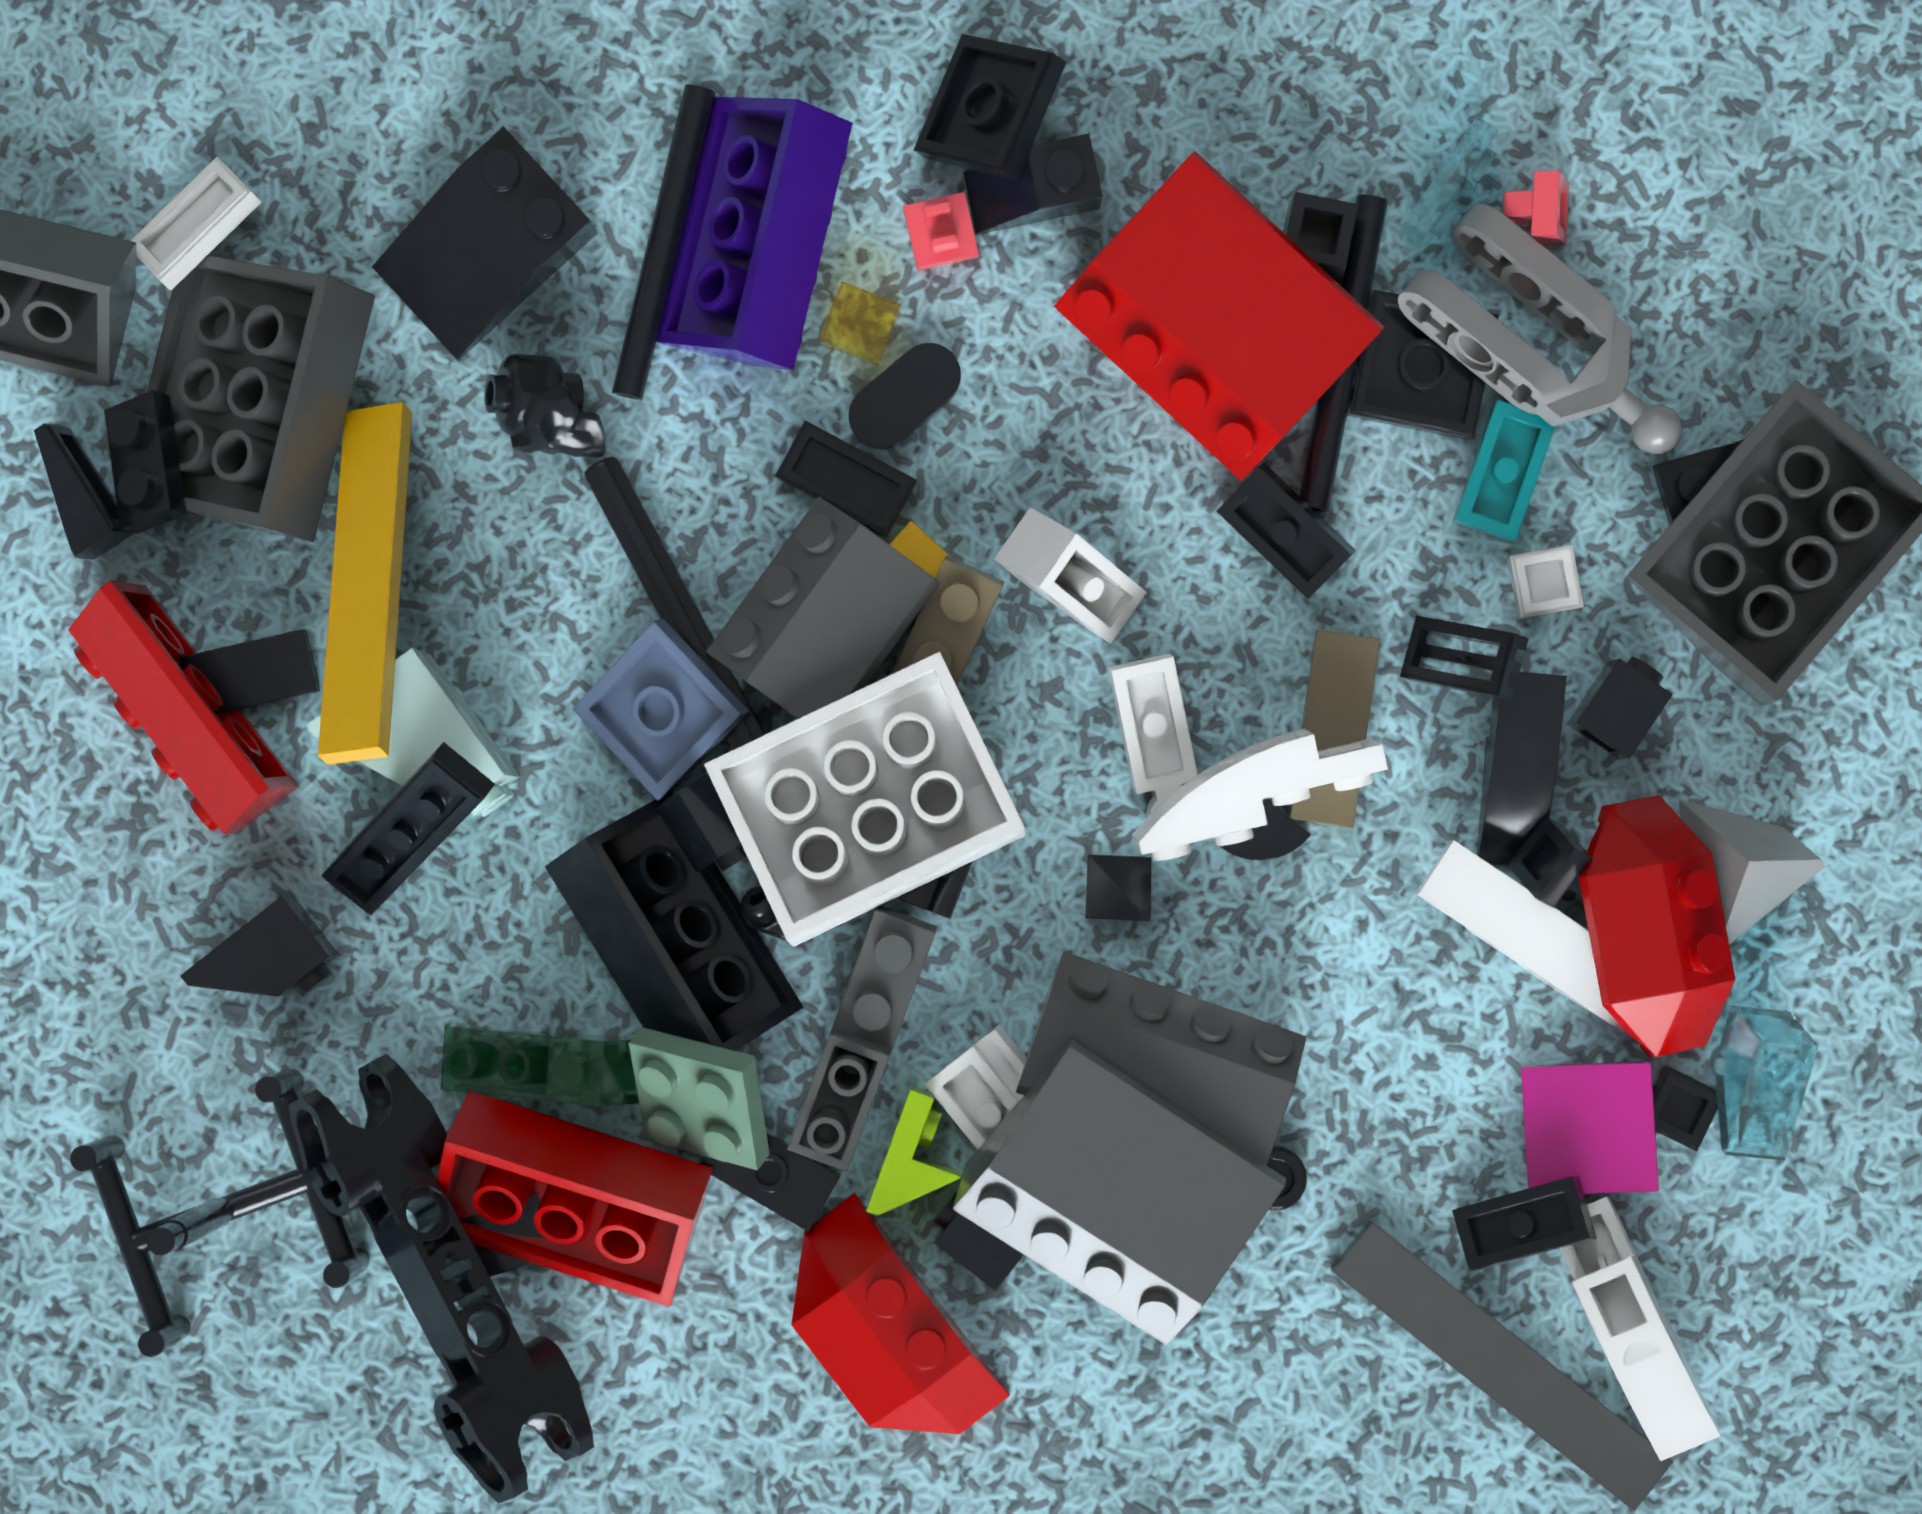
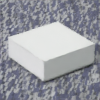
M1573 545L1507 557L1518 619L1584 607Z

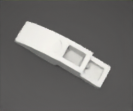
M1303 728L1252 745L1210 766L1178 788L1132 834L1135 847L1141 855L1152 853L1154 861H1162L1191 853L1190 843L1215 838L1217 846L1231 845L1252 839L1254 837L1252 828L1268 825L1263 799L1271 798L1273 806H1282L1309 799L1311 797L1309 788L1334 783L1336 791L1350 790L1373 783L1371 773L1388 770L1383 744L1370 738L1318 751L1314 734Z
M1604 1197L1588 1204L1597 1239L1560 1248L1574 1278L1572 1284L1606 1357L1659 1459L1662 1461L1721 1436V1433L1667 1315H1663L1611 1198Z

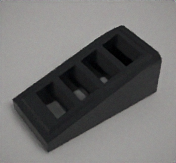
M46 423L36 428L34 433L63 528L74 557L94 560L132 536L134 533L120 529L117 502L72 430Z

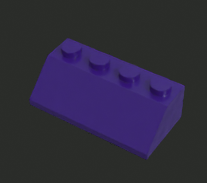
M715 97L657 343L757 367L794 370L797 353L802 342V332L812 291L817 280L821 253L832 218V208L841 170L847 155L852 122L799 99Z

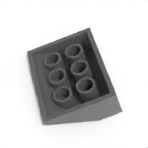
M208 255L172 289L147 392L155 390L170 395L186 513L263 532L314 542L375 295L326 275Z
M1795 380L1626 577L1713 666L1759 705H1768L1777 702L1922 534V485L1800 382Z
M1071 1039L966 1163L953 1210L1167 1346L1204 1306L1285 1187L1286 1178Z

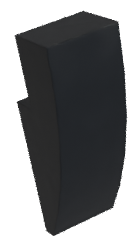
M1520 672L1519 676L1510 675L1508 686L1515 688L1512 701L1494 697L1492 699L1490 735L1486 737L1476 852L1478 857L1489 864L1508 866L1509 862L1546 816L1550 817L1559 756L1567 676Z

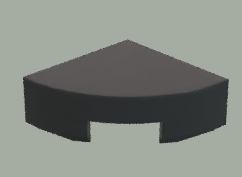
M1263 799L1268 825L1252 828L1254 835L1252 839L1236 844L1224 845L1220 848L1244 859L1270 860L1291 853L1300 847L1311 834Z

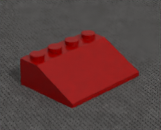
M1196 151L1179 166L1094 258L1053 306L1240 481H1243L1385 328Z

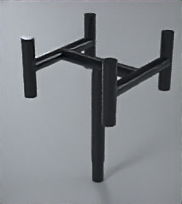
M287 1069L260 1079L255 1087V1093L259 1100L265 1103L273 1102L297 1169L223 1197L214 1198L201 1205L145 1226H139L115 1161L120 1159L125 1152L123 1140L118 1136L111 1135L78 1146L72 1151L70 1156L72 1166L81 1172L91 1170L149 1328L148 1331L140 1336L138 1341L139 1350L143 1355L155 1357L187 1337L191 1329L190 1322L185 1316L179 1314L172 1316L149 1251L156 1255H166L212 1233L232 1220L306 1193L331 1263L325 1267L323 1272L326 1284L332 1288H340L365 1271L369 1266L370 1258L368 1253L364 1249L353 1247L343 1217L331 1213L323 1205L304 1171L288 1107L290 1103L299 1099L297 1092L302 1089L304 1084V1078L298 1070Z

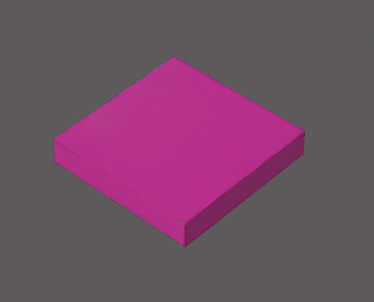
M1651 1061L1521 1067L1528 1188L1571 1176H1579L1584 1194L1659 1191Z

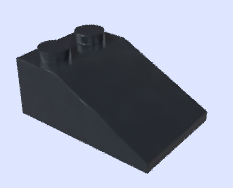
M503 126L453 172L372 268L459 361L596 236L598 232L590 219Z

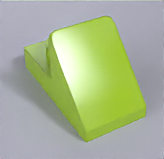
M911 1086L866 1212L879 1216L961 1178V1171L915 1155L917 1145L930 1149L942 1116V1112L931 1109L935 1098L931 1092Z

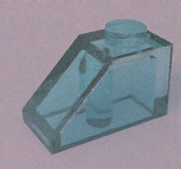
M1730 1006L1715 1059L1721 1150L1725 1155L1784 1161L1786 1159L1819 1047L1789 1011Z

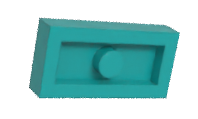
M1497 399L1490 411L1452 522L1511 543L1516 541L1556 426H1551L1537 414H1530L1510 403Z

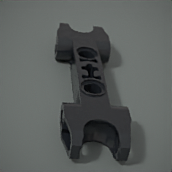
M385 1054L358 1069L359 1087L368 1114L364 1128L350 1124L337 1110L334 1103L316 1089L288 1105L293 1132L301 1154L304 1171L323 1205L337 1216H345L358 1208L361 1209L373 1232L374 1239L434 1353L442 1362L454 1387L435 1399L434 1412L438 1425L453 1454L466 1466L481 1487L499 1504L513 1499L528 1490V1474L518 1444L521 1428L524 1424L533 1427L552 1452L558 1454L564 1461L581 1456L594 1448L591 1424L583 1402L579 1382L560 1348L552 1340L544 1336H537L526 1344H523L508 1310L451 1202L443 1193L431 1168L441 1163L444 1143L447 1138L445 1128L431 1102L416 1087L400 1065L388 1054ZM407 1209L415 1216L417 1230L408 1222L406 1216ZM456 1301L458 1302V1304H459V1306H460V1308H458V1309L456 1308V1306H455V1304H454V1302H456ZM467 1323L476 1332L477 1345L469 1337Z

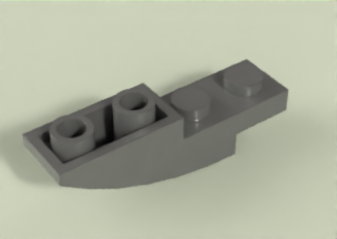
M881 905L876 907L787 1150L847 1172L933 942L937 926Z

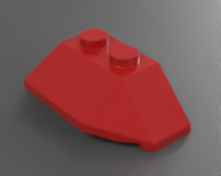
M1660 795L1602 806L1597 819L1600 824L1587 850L1592 860L1579 875L1602 1006L1625 1032L1640 1043V1049L1648 1058L1706 1046L1736 980L1712 852Z
M854 1192L815 1222L808 1232L804 1231L791 1325L869 1427L961 1434L1009 1397L1010 1393L874 1216L866 1212L867 1207Z

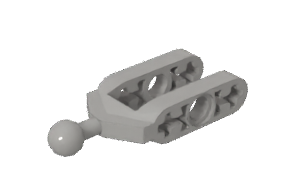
M1474 204L1453 228L1451 233L1452 240L1457 249L1473 264L1561 335L1592 354L1571 382L1549 360L1441 274L1431 270H1421L1415 274L1399 294L1397 300L1399 308L1408 320L1520 410L1530 414H1537L1551 426H1556L1605 411L1609 407L1631 425L1633 441L1640 450L1649 454H1662L1671 451L1677 445L1682 434V424L1676 412L1663 404L1648 406L1625 388L1629 381L1631 327L1616 316L1611 302L1601 292L1494 207L1486 204Z

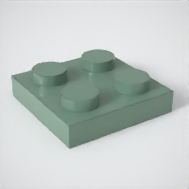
M641 1027L630 1040L629 1048L646 1140L758 1171L770 1153L755 1056Z

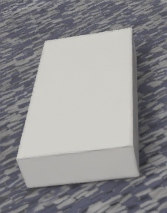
M217 156L130 241L136 242V256L169 290H172L262 201Z

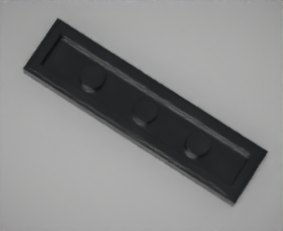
M443 742L339 853L321 876L367 914L372 915L485 799L495 783Z

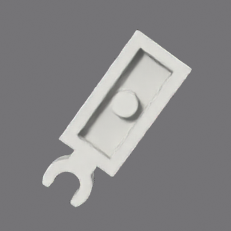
M1170 653L1108 667L1133 790L1136 794L1150 791L1153 793V797L1147 806V817L1180 788L1181 784L1187 783L1198 775L1174 656Z

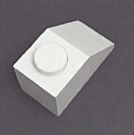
M1031 507L994 558L996 562L1027 587L1109 644L1116 638L1147 593L1077 533Z

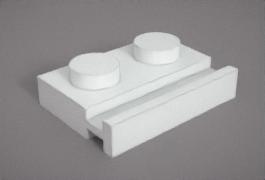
M999 1024L925 1083L926 1087L977 1150L1024 1096L1016 1093L1026 1056Z

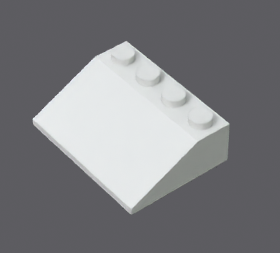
M940 652L704 764L785 938L793 947L1026 836L1021 818Z

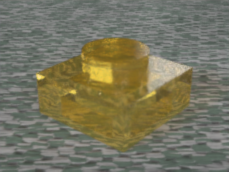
M842 281L819 337V344L878 367L902 309L901 304Z

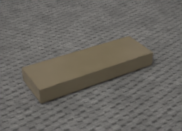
M1323 630L1315 631L1301 729L1305 728L1314 734L1318 751L1366 739L1380 644L1379 638ZM1334 783L1309 788L1311 796L1309 799L1290 804L1289 819L1354 828L1359 788L1336 791Z

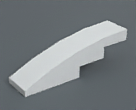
M1450 840L1415 894L1465 926V929L1514 960L1516 964L1619 1032L1624 1033L1625 1030L1602 1006L1589 931L1556 908H1552L1535 899L1528 889L1456 841Z

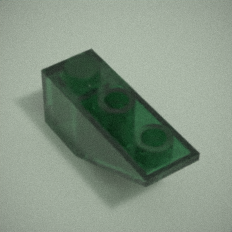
M444 1026L440 1090L466 1093L471 1090L486 1095L591 1106L639 1104L629 1042L632 1038Z

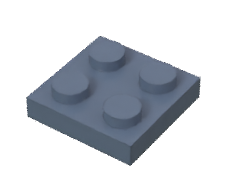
M664 618L653 621L573 708L579 717L657 801L668 798L750 712Z

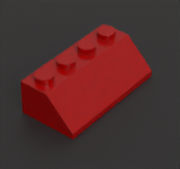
M113 580L103 585L68 629L79 644L74 649L77 659L93 677L99 679L103 676L118 695L112 702L121 717L136 730L142 727L156 745L151 750V754L159 767L173 780H177L180 777L195 797L190 800V805L198 818L212 831L219 828L223 834L240 832L299 787V785L240 709L220 714L214 713L223 705L219 693L206 676L195 666L189 665L182 670L179 657L197 652L146 585Z
M469 1090L445 1140L437 1181L443 1193L451 1202L459 1220L479 1214L484 1219L496 1224H511L520 1218L528 1198L537 1194L539 1206L534 1216V1225L538 1232L546 1239L490 1231L461 1222L472 1244L670 1307L702 1211L713 1168Z

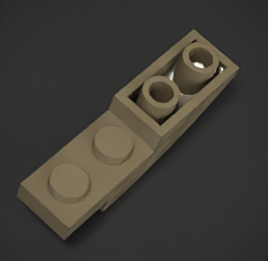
M947 555L935 578L940 584L920 610L892 674L940 652L957 686L1005 582Z

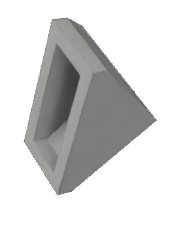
M1679 800L1680 818L1712 852L1729 944L1825 868L1823 861L1784 827L1724 810Z

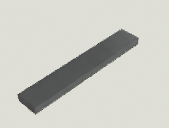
M1371 1220L1367 1222L1330 1269L1634 1512L1674 1462L1670 1457L1661 1461L1651 1442Z

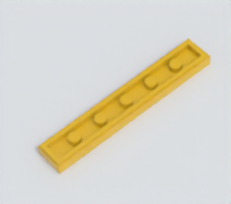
M404 402L346 411L344 419L318 756L328 765L389 756L412 412Z

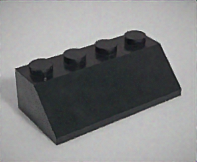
M668 798L660 801L655 799L589 835L544 866L642 1027L736 1051L804 1008L757 930L750 927L744 920L741 904L716 863L714 862L698 873L693 869L656 809Z

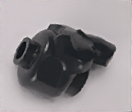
M515 353L510 354L502 361L497 375L490 374L487 377L484 390L485 408L488 413H495L501 430L505 434L510 435L513 448L524 453L541 451L551 455L563 453L574 457L600 458L604 456L606 449L605 431L598 414L582 411L584 388L582 378L578 373L563 372L560 363L550 356Z

